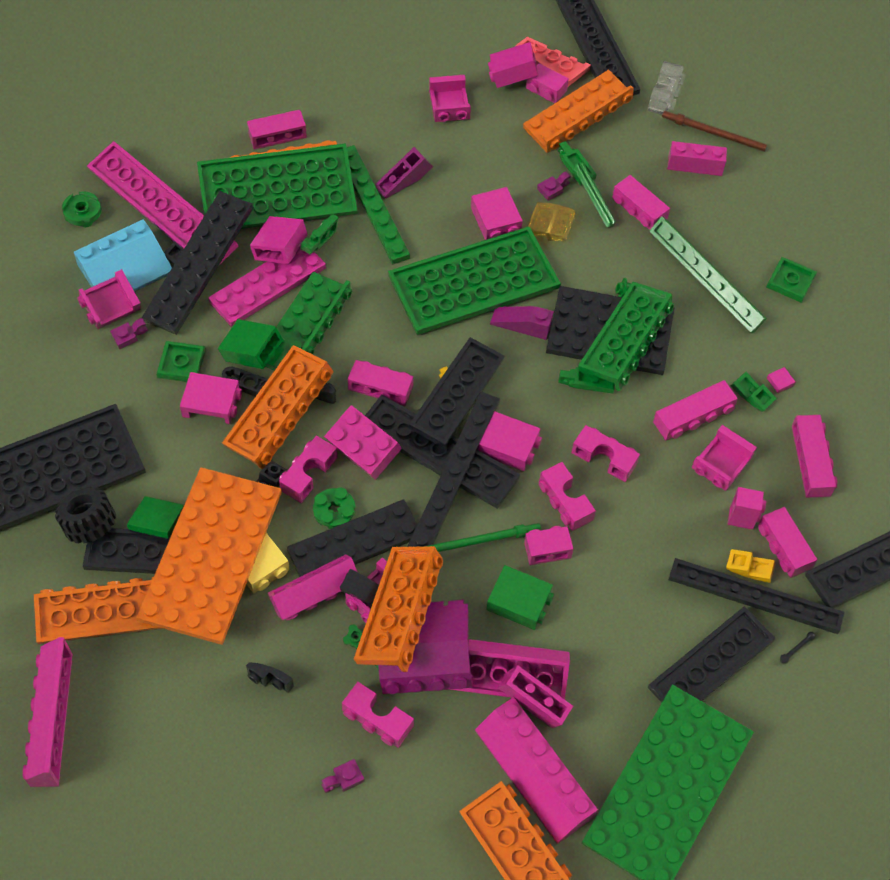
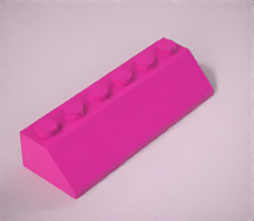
M59 637L42 645L40 654L36 656L38 675L34 676L33 687L36 690L35 697L31 699L33 717L28 722L30 742H27L25 747L28 760L27 765L23 766V779H25L30 787L59 786L73 656L64 637Z
M469 639V659L473 688L449 689L509 697L499 690L498 687L510 669L520 666L565 700L570 653L567 651Z
M514 697L496 708L475 729L478 736L557 844L595 818L598 811L596 806Z

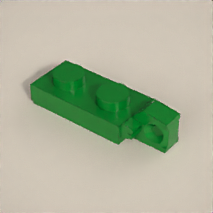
M566 141L559 143L558 151L560 158L579 185L583 184L574 167L580 162L584 163L592 179L595 180L597 176L595 171L580 151L574 148L571 149Z
M332 214L328 219H324L321 226L313 230L310 238L304 239L300 250L309 254L314 250L318 251L336 233L338 216Z
M578 367L570 369V371L560 370L558 383L568 385L569 387L611 394L614 392L615 383L579 371Z

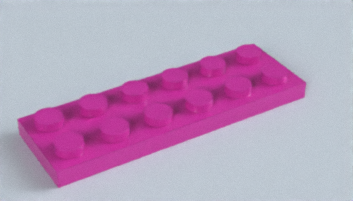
M300 246L289 264L265 262L208 297V300L224 320L233 327L237 319L244 320L307 281L312 272L319 273L326 269V263L314 251L309 254L300 250Z

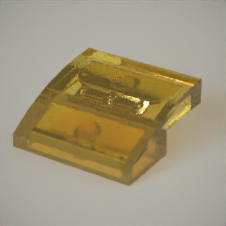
M537 202L528 226L531 228L534 236H546L548 241H566L576 212L565 206Z

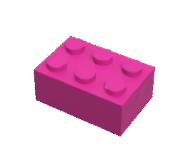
M352 405L324 436L330 444L337 447L341 453L374 480L378 478L402 449L396 440Z

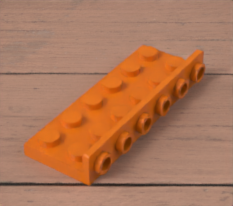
M607 70L523 123V128L548 153L551 150L557 149L559 143L571 140L575 135L587 130L595 122L601 121L609 113L615 112L623 104L629 103L633 99L634 88L631 85L626 87L610 70Z
M293 345L223 440L222 444L254 462L260 469H263L272 460L276 451L283 445L284 440L295 428L302 415L306 413L312 401L319 395L325 383L330 380L333 370L327 361Z
M435 546L392 547L354 656V661L357 664L396 665L402 672H408L409 665L413 661L415 646L419 642L421 627L425 623L428 606L431 604V596L434 587L437 585V577L443 566V558Z
M141 578L129 580V583L122 584L120 581H111L105 586L87 584L85 588L80 589L69 586L64 587L63 591L54 592L53 589L41 590L39 594H34L36 643H49L59 637H64L67 641L163 629L138 622L136 618L152 580L143 581Z
M500 781L459 811L504 880H569L573 876L565 864L561 866L555 859L558 854L550 843L547 846L541 839L544 833L537 823L532 826L527 818L531 815L522 803L518 806L514 800L517 794L510 784L505 786Z

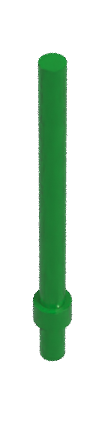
M539 523L527 526L521 524L514 526L512 529L424 547L435 546L438 552L511 537H525V534L531 530L539 529L541 531V526Z

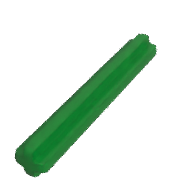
M584 163L576 164L574 170L604 224L608 228L615 225L616 220Z

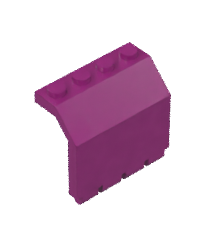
M464 600L448 601V605H444V601L431 602L425 615V623L421 627L419 642L415 646L413 661L409 665L408 672H402L396 665H378L379 680L383 694L473 688L469 659L468 604H464Z

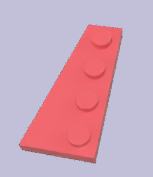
M526 37L516 45L531 42L536 65L540 63L569 78L568 87L591 68V64L586 62L582 64L577 61V58L572 56L570 58L562 55L561 51L557 49L550 50L547 48V45L529 37Z

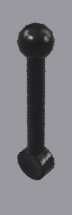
M808 632L807 637L789 653L781 655L780 662L783 664L788 663L789 658L809 640L815 639V634Z

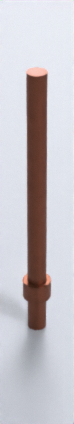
M664 110L662 118L674 121L677 125L682 126L683 124L764 152L767 144L686 118L685 115L680 113L677 115Z

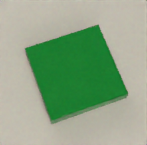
M781 257L766 288L802 303L817 271Z
M166 341L156 374L157 378L187 382L190 372L200 374L206 351L205 346Z
M144 496L127 523L128 530L168 539L176 526L184 505Z

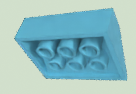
M144 219L74 251L77 265L91 287L115 277V272L122 269L131 287L136 291L167 276L172 269L153 232Z

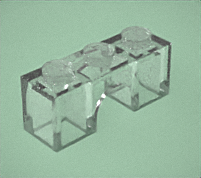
M666 61L663 62L657 86H654L647 111L663 115L664 110L670 112V109L674 110L677 100L674 98L679 96L681 90L679 84L683 85L686 74H683L684 66Z

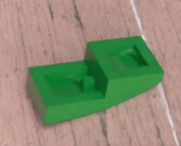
M744 372L730 385L743 399L762 412L777 399L764 384L759 386L747 372Z

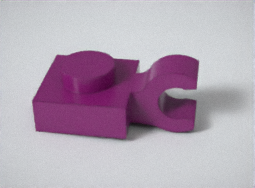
M565 171L557 179L552 176L539 183L537 189L549 201L563 193V187L570 184L568 179L571 176Z
M143 318L136 320L132 326L127 322L110 330L119 349L138 341L136 336L148 331Z
M352 759L334 768L333 772L335 775L321 780L323 783L321 785L325 793L341 786L344 792L363 783L364 777L355 759Z

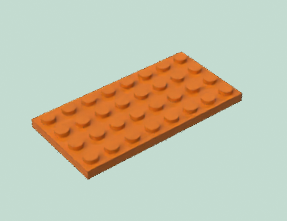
M200 467L136 617L137 621L223 645L281 496V488Z

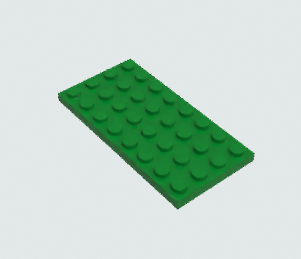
M346 143L197 162L204 216L219 191L250 202L254 206L241 229L263 226L269 216L303 219L306 221L329 218L332 214L336 216L357 214Z
M529 226L388 271V276L417 335L559 289L561 286L558 277Z
M672 684L581 844L639 880H674L754 731Z

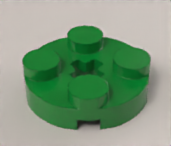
M86 191L79 192L75 196L73 194L69 195L62 204L65 220L70 224L85 228L90 227L99 218L102 210L96 195ZM85 207V209L82 211L78 210V208Z
M345 488L326 489L314 498V517L320 525L328 526V529L351 521L355 515V501ZM332 505L339 506L337 512L329 510Z

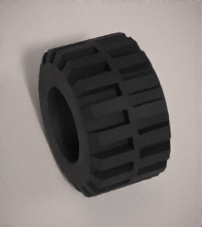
M97 487L81 488L78 491L71 492L70 495L63 498V501L59 502L58 508L55 510V518L66 538L77 544L95 541L97 538L104 536L106 532H109L111 526L114 525V519H116L115 511L107 495Z

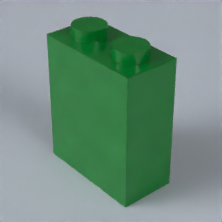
M237 319L218 347V350L226 362L264 369L283 338L276 326Z
M504 565L487 601L486 610L535 630L537 624L542 625L546 616V612H544L545 606H550L553 600L554 593H551L553 584Z

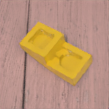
M731 549L726 569L747 578L771 583L775 560L753 557L752 552Z

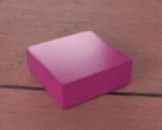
M785 367L767 376V380L777 393L793 387L796 383Z

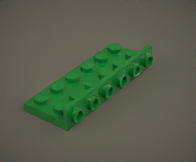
M312 272L276 326L283 340L265 367L275 371L293 345L314 354L315 347L322 342L325 331L331 328L336 314L339 315L341 313L345 300H349L351 297L350 281L346 280L344 284Z
M632 282L579 363V371L615 383V389L620 391L623 385H627L632 371L637 369L640 358L644 357L647 353L650 342L655 340L659 328L664 326L667 315L672 313L674 309L672 294Z

